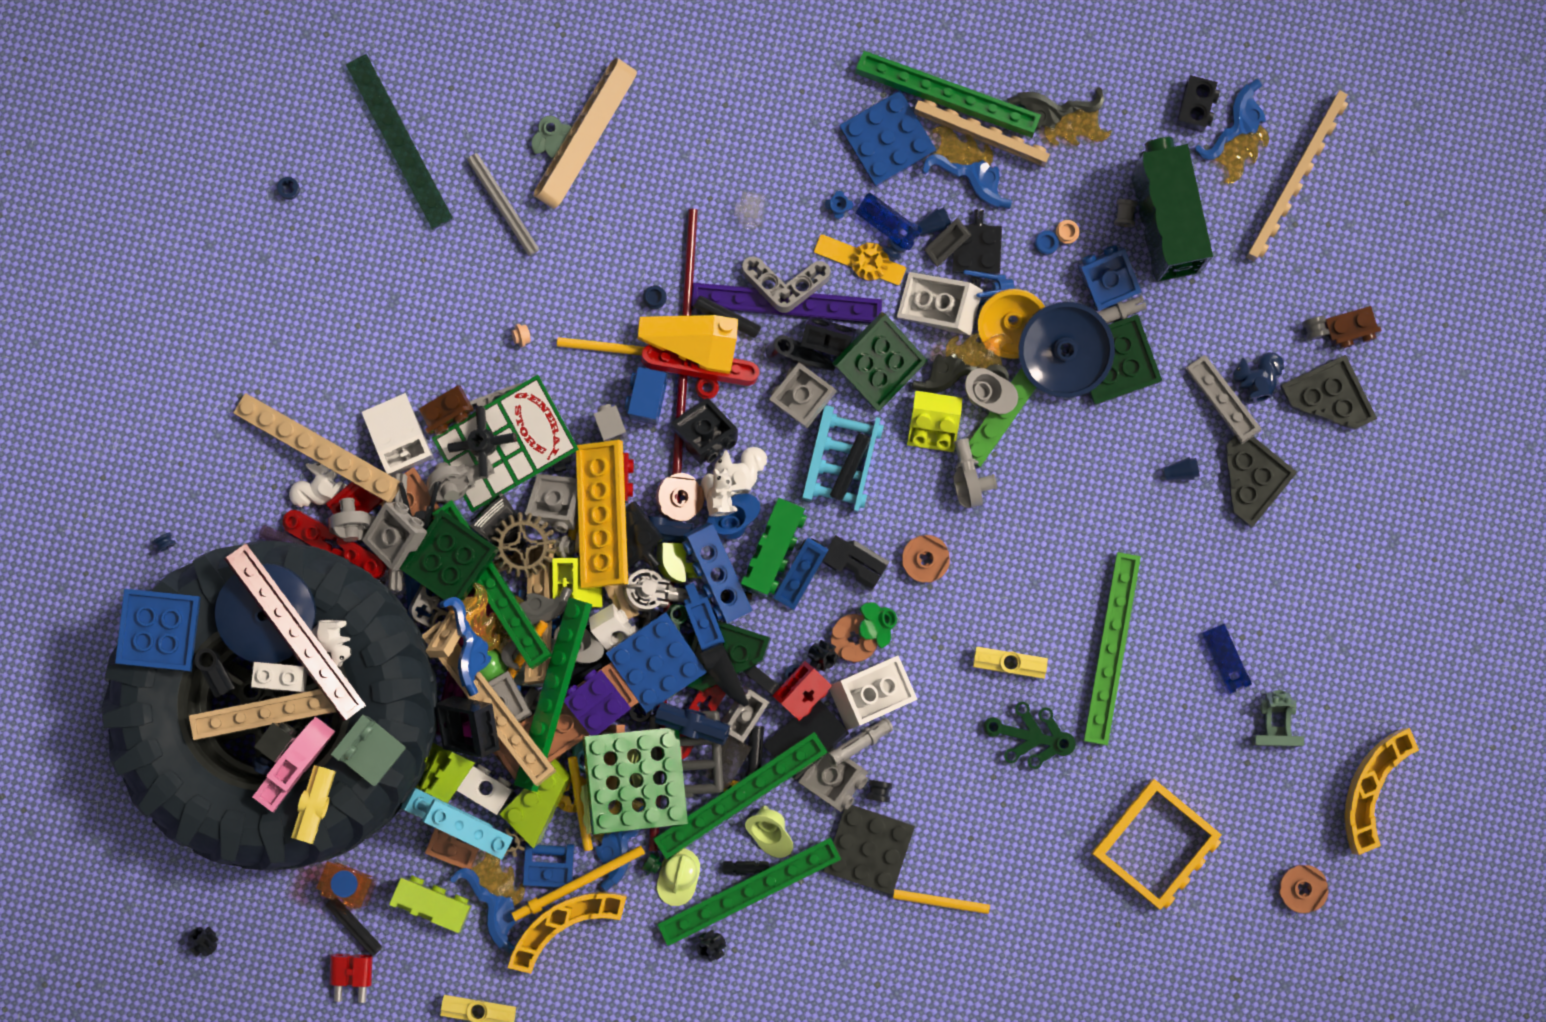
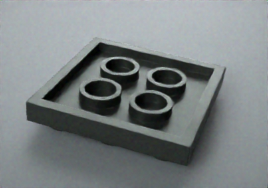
M851 805L848 809H844L833 841L842 860L826 867L824 872L893 895L915 826Z

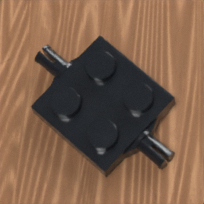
M975 209L974 223L964 225L971 236L953 252L952 272L964 274V270L1000 275L1002 226L983 224L984 210L980 209L978 219L979 211ZM972 276L971 283L975 285L977 281L976 286L981 289V278Z
M633 501L625 507L628 569L632 568L638 561L645 559L652 570H654L660 563L652 552L665 538L636 501Z

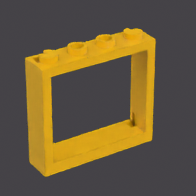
M1151 779L1091 854L1154 907L1161 910L1163 907L1167 909L1175 900L1173 894L1178 888L1183 890L1191 880L1188 877L1193 870L1198 871L1206 861L1203 857L1208 851L1211 853L1215 851L1221 843L1218 839L1222 834L1159 782ZM1156 791L1210 835L1159 899L1105 855Z

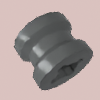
M1325 316L1311 318L1302 322L1303 327L1307 331V341L1330 335L1329 329L1325 327Z

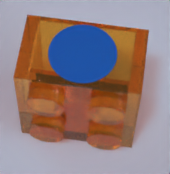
M327 861L316 889L321 890L320 895L331 900L340 898L344 900L343 905L353 909H360V907L368 905L378 878L336 861Z

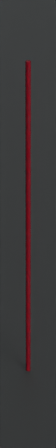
M688 209L682 316H691L697 209ZM678 374L675 419L685 413L687 375ZM675 432L672 475L682 472L683 441ZM678 491V494H675V499L677 500V503H679V504H680V491ZM670 581V584H668V585H671V586L674 587L675 583H673V582ZM669 601L668 607L663 608V613L667 612L668 608L673 605V601ZM659 724V729L666 728V726ZM658 796L656 798L655 804L660 808L661 796ZM659 827L650 828L648 851H658L654 838L659 836Z

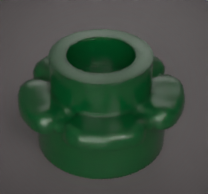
M650 853L645 860L641 870L646 872V876L650 873L655 875L660 868L662 862L659 861V855L655 856Z

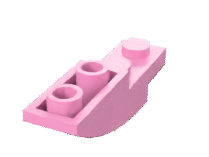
M315 717L274 765L253 798L271 812H275L336 731Z

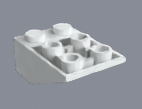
M406 393L362 412L377 453L388 475L394 476V474L402 473L434 458Z

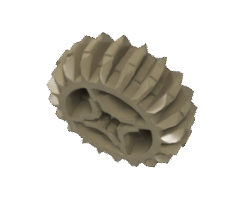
M519 512L517 521H515L513 515H509L510 524L508 525L506 521L502 520L500 523L504 530L497 527L494 530L500 534V537L494 536L491 538L493 542H498L496 547L500 549V554H497L494 560L503 559L499 564L500 568L504 567L505 564L509 565L506 571L507 574H510L514 568L517 569L516 577L520 576L521 570H524L526 578L529 577L530 569L533 570L535 575H538L537 566L539 565L545 570L547 566L543 563V560L547 562H552L553 560L547 553L556 552V549L549 548V544H555L556 539H548V536L552 535L554 531L549 530L545 532L544 529L549 524L545 522L540 526L538 524L541 520L540 516H537L534 522L531 521L532 513H528L526 520H523V514ZM525 525L536 529L542 539L529 538ZM518 526L517 540L504 543L508 531ZM522 533L523 538L527 539L526 542L536 543L526 548L525 556L521 548L519 549L518 546L512 547L521 542ZM544 546L540 558L530 564V550ZM505 551H517L520 554L522 565L513 562Z

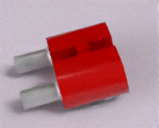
M341 953L330 955L329 984L334 985L335 1002L342 1001L343 986L347 985L358 987V1002H366L367 987L372 986L373 956Z

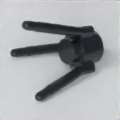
M400 482L399 489L402 501L408 506V513L412 517L422 520L424 522L423 528L427 530L432 522V513L439 483L435 482L430 504L427 506L426 511H417L412 516L404 485Z

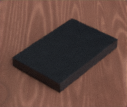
M819 700L807 716L803 717L800 721L794 717L763 745L776 758L815 732L829 752L849 732ZM814 762L813 764H811L810 766H808L807 768H805V769L802 770L801 772H799V773H797L796 775H794V776L792 777V778L794 779V781H796L802 774H804V773H805L810 767H812L816 762Z

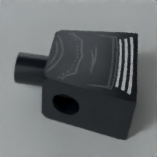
M500 492L468 524L492 544L498 546V542L491 540L494 536L500 537V534L494 531L495 528L504 530L500 522L504 520L509 525L508 516L513 515L515 521H517L518 515L507 498ZM518 526L508 531L504 543L517 540ZM521 538V542L512 547L518 546L520 549L526 544V541Z

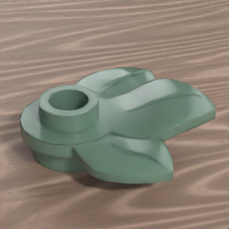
M555 116L543 117L538 125L539 131L532 138L531 144L534 153L539 154L546 150L547 154L553 159L572 126L562 124ZM553 123L555 126L554 131L548 132L546 125Z

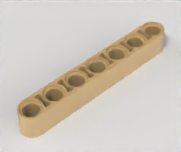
M619 58L612 60L538 183L533 194L534 197L552 209L560 205L637 74L635 69Z

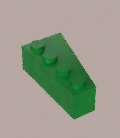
M778 498L766 525V530L762 534L756 548L757 551L750 561L747 574L743 577L741 582L742 588L765 598H768L769 593L774 595L779 584L775 580L778 572L783 573L789 561L785 559L787 551H793L798 540L794 536L797 528L802 529L807 519V516L804 515L805 508Z

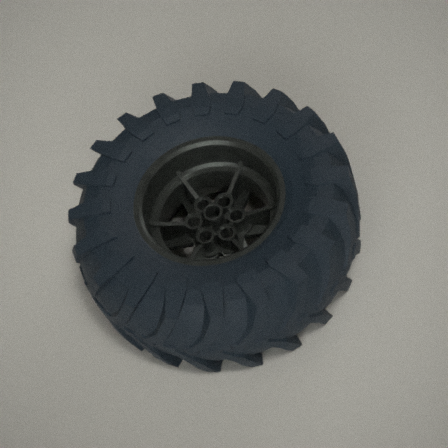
M256 541L246 544L260 563L286 567L300 576L307 584L316 606L315 626L320 620L346 621V626L340 628V636L350 638V641L344 642L343 645L348 646L352 652L350 657L343 661L342 666L338 668L365 704L363 708L345 721L337 712L333 713L330 728L336 731L308 770L301 775L275 812H271L253 798L254 794L266 780L267 775L256 772L254 766L238 759L223 744L224 742L254 733L256 745L264 734V727L193 740L189 715L212 711L213 692L201 670L195 664V656L202 649H213L219 654L220 660L235 686L231 692L240 700L239 705L284 697L290 693V691L258 689L257 696L250 698L247 695V689L252 684L253 672L232 661L238 655L224 643L216 626L215 606L219 592L229 578L235 574L224 559L243 545L223 547L205 553L193 560V563L169 573L152 589V592L201 597L192 672L116 664V646L109 656L105 678L109 679V684L101 706L102 722L104 728H110L108 730L110 761L117 775L123 774V781L132 803L143 815H150L153 818L152 822L168 839L180 846H187L193 849L194 853L219 864L239 866L242 869L268 871L296 869L317 862L327 861L354 849L365 839L370 838L388 824L401 809L402 803H405L413 788L417 786L422 778L426 767L424 759L429 756L436 735L437 681L433 665L428 660L429 655L426 653L425 641L418 626L409 617L406 608L397 597L380 581L374 578L372 574L351 563L348 559L318 547L281 541ZM263 611L259 612L262 615V619L265 620L267 618ZM327 652V654L332 659L331 653ZM205 653L202 656V664L205 667H210L214 661L213 656L210 653ZM294 655L283 661L271 664L294 666ZM307 676L306 692L320 689L311 676ZM362 715L369 716L406 747L405 751L377 786L371 785L346 763L338 761L331 755ZM315 717L298 720L297 724L292 727L297 731L295 736L298 737ZM256 749V757L264 755L258 749ZM316 765L333 770L336 773L328 795L329 805L324 818L320 820L314 843L311 844L291 838L299 814L298 804L301 795L307 789L312 769Z

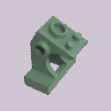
M1274 690L1272 693H1266L1265 700H1261L1260 706L1261 714H1265L1264 735L1252 736V746H1304V736H1292L1291 715L1296 714V700L1292 699L1290 693L1283 690ZM1272 712L1284 713V727H1272Z

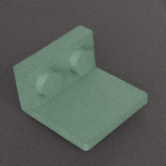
M362 715L331 755L338 761L346 763L371 785L377 786L405 751L406 747L369 716Z

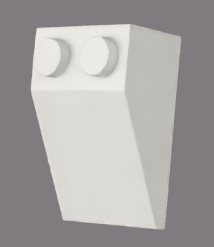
M909 272L897 318L971 336L981 299L976 294L983 292V290L970 282Z
M895 656L833 683L829 689L847 730L917 700L899 656Z

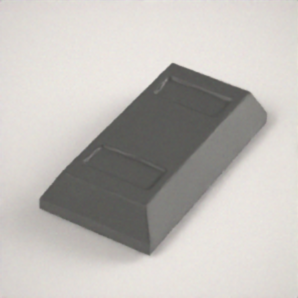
M956 218L924 251L936 267H938L971 234L959 218Z

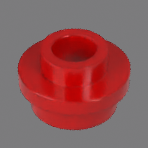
M699 378L696 382L695 390L702 399H712L718 394L719 384L715 380ZM710 384L712 389L709 392H705L703 386Z

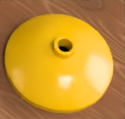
M1007 289L994 294L985 302L979 313L978 331L982 342L991 352L1000 357L1009 359L1019 358L1018 344L1021 332L1031 316L1045 307V305L1037 296L1021 289ZM1011 316L1017 317L1015 322H1010L1008 319Z

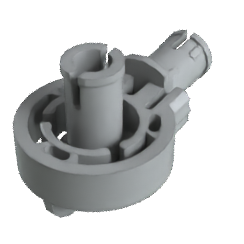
M969 439L957 440L954 442L959 462L955 466L956 473L953 478L958 501L966 508L983 505L981 492L997 489L995 475L992 474L978 478L974 465L979 464V462L972 457Z
M488 459L489 476L491 474H494L495 472L490 460ZM446 462L439 463L435 466V471L428 476L426 486L431 497L435 482L440 483L436 502L448 503L451 500L456 501L463 497L468 489L475 487V481L480 479L478 464L469 467L465 464L449 466Z
M354 498L339 500L341 512L328 518L330 533L337 535L346 542L362 540L376 516H372V514L367 512L355 511Z
M641 569L634 572L628 577V584L624 585L623 588L625 600L632 608L638 611H649L656 607L667 608L669 601L685 603L684 600L689 598L686 589L668 585L670 584V579H664L658 573L649 569ZM647 575L636 579L634 582L632 581L635 576Z

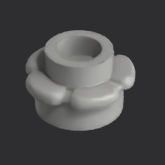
M564 535L556 539L554 544L556 555L562 558L572 556L575 552V542L571 540V537Z

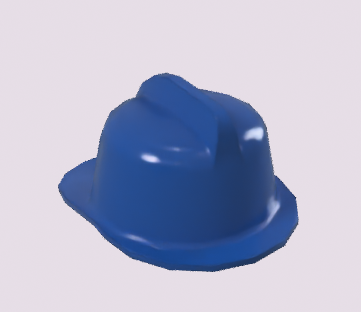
M746 493L737 494L731 497L732 506L737 508L736 512L726 516H708V523L714 525L721 540H734L744 534L747 525L755 520L761 510L757 497Z

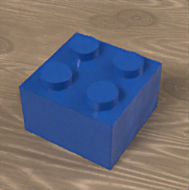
M638 367L637 373H632L630 386L633 392L632 396L627 395L625 410L630 420L658 426L668 381L667 373Z

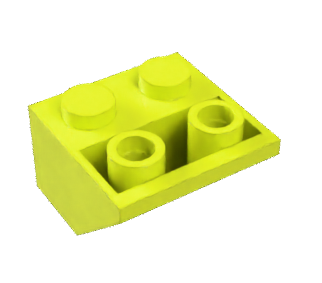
M915 391L907 445L954 452V442L957 439L963 398Z
M552 558L553 599L560 596L563 587H567L572 590L570 598L592 604L591 608H603L602 587L581 588L580 558Z

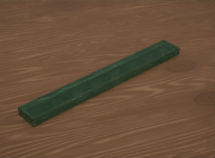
M367 54L347 63L346 66L432 230L454 220Z

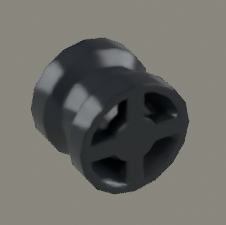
M869 780L870 792L867 794L866 799L890 803L889 790L892 789L893 784Z

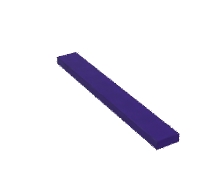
M693 283L691 306L694 307L697 298L703 296L731 311L871 323L882 312L883 299L813 293L793 310L782 313L777 311L755 288ZM789 297L785 300L780 298V303H788Z

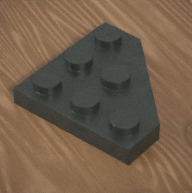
M1346 355L1280 386L1291 408L1355 430L1377 419Z
M1234 435L1225 446L1232 512L1252 528L1297 474V471L1255 437L1241 444Z

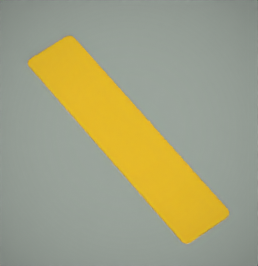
M822 234L819 237L814 252L852 267V255L857 248ZM864 253L866 262L862 267L872 265L877 269L875 264L877 255L869 257ZM889 260V267L880 278L900 285L906 267Z

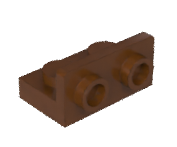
M1371 306L1327 318L1325 322L1326 328L1330 332L1329 338L1332 347L1340 346V349L1353 346V341L1362 339L1363 342L1377 339L1376 335L1382 331L1381 327L1377 326Z
M457 385L419 408V411L428 426L425 429L427 434H436L438 436L448 431V426L452 423L458 424L468 419L467 414L474 411L461 385Z

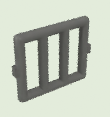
M699 711L706 714L708 718L720 721L718 711ZM651 714L649 717L650 730L659 729V724L655 723L656 714ZM680 737V746L712 745V759L682 761L683 770L713 769L714 784L684 785L685 797H694V794L721 793L724 789L721 745L703 738ZM655 746L651 750V757L656 761L661 758L660 748ZM656 771L653 775V781L657 785L662 784L661 771Z

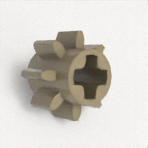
M506 828L507 835L516 837L517 847L507 849L504 856L512 852L513 856L517 857L516 851L518 849L525 851V848L521 846L522 841H525L523 837L520 838L517 831L511 834L510 829Z

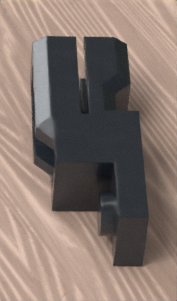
M835 535L827 549L829 550L822 563L840 574L844 568L854 573L855 581L871 591L890 562L857 541L846 542L837 535ZM811 538L813 541H815V542L819 543L820 545L824 546V545L821 544L820 542H818V541H816L815 539ZM805 539V540L803 541V543L801 544L800 549H801L802 546L804 545L806 539Z

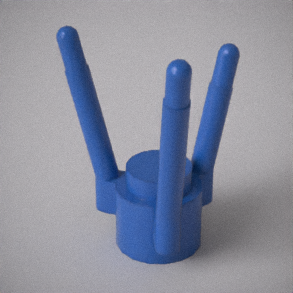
M970 270L963 271L965 275L997 280L992 285V291L977 293L976 296L978 298L993 296L1007 289H1015L1013 279H1006L1005 274L994 275ZM989 298L980 300L979 306L984 305Z

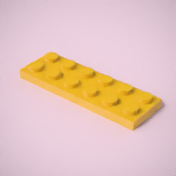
M612 440L577 445L579 449L576 451L581 588L589 589L628 584L623 441Z

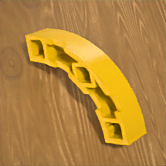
M1402 728L1390 734L1373 747L1364 757L1351 780L1345 803V830L1352 854L1360 855L1381 846L1374 816L1375 804L1388 773L1406 757L1419 751L1410 728Z
M591 892L573 896L553 905L526 929L512 953L508 968L531 974L535 962L545 945L555 935L574 923L598 918L621 920L627 894Z

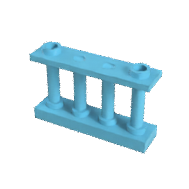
M826 405L823 410L802 500L812 502V498L818 497V495L832 498L830 496L831 488L820 486V483H816L818 473L823 474L825 472L839 476L842 467L826 463V460H822L824 450L829 451L831 449L849 454L853 446L831 440L832 437H828L829 428L837 426L872 435L869 449H866L863 456L866 458L863 472L857 470L853 477L854 480L861 481L858 495L847 492L842 500L855 504L853 512L858 513L859 508L864 509L867 495L863 494L875 440L876 438L881 439L884 425L879 424L881 418L877 417L874 425L837 417V414L833 413L834 407Z
M415 787L401 806L403 810L422 818L424 823L500 859H503L513 837L493 828V825Z

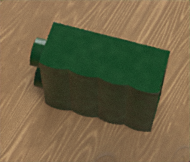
M1162 137L1148 141L1144 144L1145 151L1139 153L1140 160L1133 171L1132 183L1135 194L1139 199V215L1145 227V242L1151 254L1152 273L1157 282L1199 274L1213 258L1189 146L1188 144L1174 146L1173 137Z

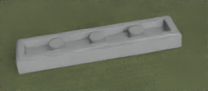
M1203 355L1186 367L1187 373L1241 444L1261 432V427L1206 355Z

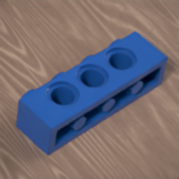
M706 523L683 534L682 536L685 540L682 542L683 548L687 555L691 554L695 562L692 564L693 570L698 577L701 576L705 584L702 585V589L706 597L712 599L714 604L712 610L716 619L729 623L753 611L714 525ZM704 546H708L710 548V555L703 559L700 554L701 549ZM714 568L720 570V576L716 580H712L710 576ZM728 589L730 597L727 601L722 602L720 595L723 590Z

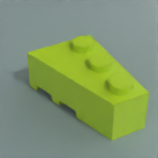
M433 743L429 756L424 759V762H426L424 773L415 788L448 803L475 762Z
M556 759L551 762L556 772L539 785L538 792L524 789L500 813L533 849L542 841L544 833L554 816L553 814L571 780L570 773Z
M411 875L410 878H400L389 903L390 906L395 908L397 906L412 915H418L434 924L461 933L472 908V905L467 904L469 899L458 894L451 897L445 894L446 889L435 884L430 888L423 884L425 880Z

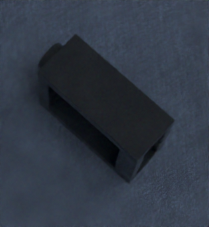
M451 696L436 703L443 749L480 758L500 750L492 703L458 696ZM460 712L466 713L469 716L472 738L464 736Z

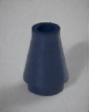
M944 207L941 209L936 208L921 221L915 223V226L920 236L945 230L951 224V220Z
M1188 457L1164 467L1166 481L1195 480V477H1200L1196 458L1190 459Z

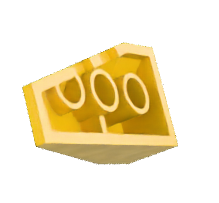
M716 315L639 317L637 339L662 351L669 350L679 355L678 358L684 361L689 359L700 364L699 367L704 370L730 374L737 340L738 319Z

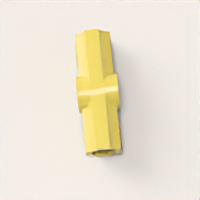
M976 647L973 667L1045 679L1048 658L1019 654L1013 651L1007 652ZM1007 656L1016 659L1017 665L1014 669H1007L1005 667L1004 659Z
M314 765L307 789L303 791L298 804L299 814L291 838L311 844L314 843L320 820L324 818L328 809V795L336 773L335 771Z
M444 995L440 1016L472 1022H514L516 1007L486 1002L484 1000ZM479 1004L484 1007L485 1014L482 1018H477L473 1015L472 1009L474 1005Z

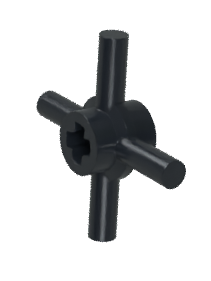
M477 407V430L472 431L466 441L448 443L447 448L449 453L470 450L472 454L478 457L479 478L486 479L488 478V456L495 452L497 445L517 442L516 433L495 436L490 430L486 429L485 407Z

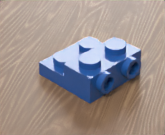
M1117 245L1109 246L1103 249L1104 254L1098 257L1095 254L1088 255L1081 259V264L1077 265L1084 284L1088 288L1098 311L1142 292L1127 252L1123 247L1117 248Z

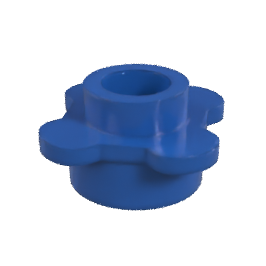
M836 191L831 200H826L825 207L834 213L836 219H841L847 210H852L853 202L847 199L843 191Z

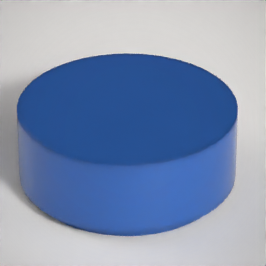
M1047 230L1038 234L1035 240V248L1040 254L1051 255L1057 250L1059 239L1054 232Z

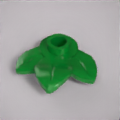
M874 602L861 605L860 612L864 620L859 625L860 637L865 640L875 639L878 647L884 648L889 644L891 629L897 623L896 613L887 607L880 608Z

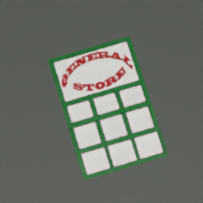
M538 374L484 406L486 410V429L490 430L495 436L516 433L517 442L497 445L495 452L488 456L495 473L489 475L486 479L475 481V487L468 489L463 496L471 512L492 501L500 492L502 494L508 492L579 450ZM476 411L470 414L469 418L465 421L450 426L449 430L445 433L432 437L443 460L449 466L465 464L471 467L478 464V457L472 454L470 450L449 453L447 448L448 443L466 441L469 434L477 430Z

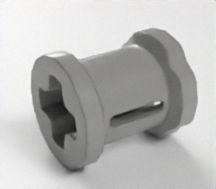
M1127 199L1117 200L1118 213L1117 219L1114 220V225L1135 227L1133 219L1138 202Z

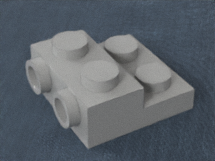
M798 362L795 367L789 369L786 379L782 384L773 389L769 400L790 418L795 419L808 428L837 391Z
M537 474L525 517L527 518L528 513H532L531 521L534 522L536 517L540 516L541 520L538 523L540 526L548 522L549 525L547 527H553L554 530L561 533L567 532L568 529L575 530L578 519L577 478Z
M402 502L384 503L362 539L392 571L399 570L409 552L416 551L427 534V531L423 528L424 522L417 517H412L408 513V506Z
M507 671L489 682L519 722L532 715L510 672Z
M826 754L804 773L798 783L842 812L843 809H848L854 801L853 794L857 788L862 789L868 781L866 775L868 772L849 758L834 767L829 762L828 755Z

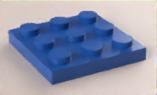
M901 90L839 125V128L875 187L937 151Z
M124 589L115 663L192 672L201 597Z
M664 612L606 652L646 713L707 673L667 612Z

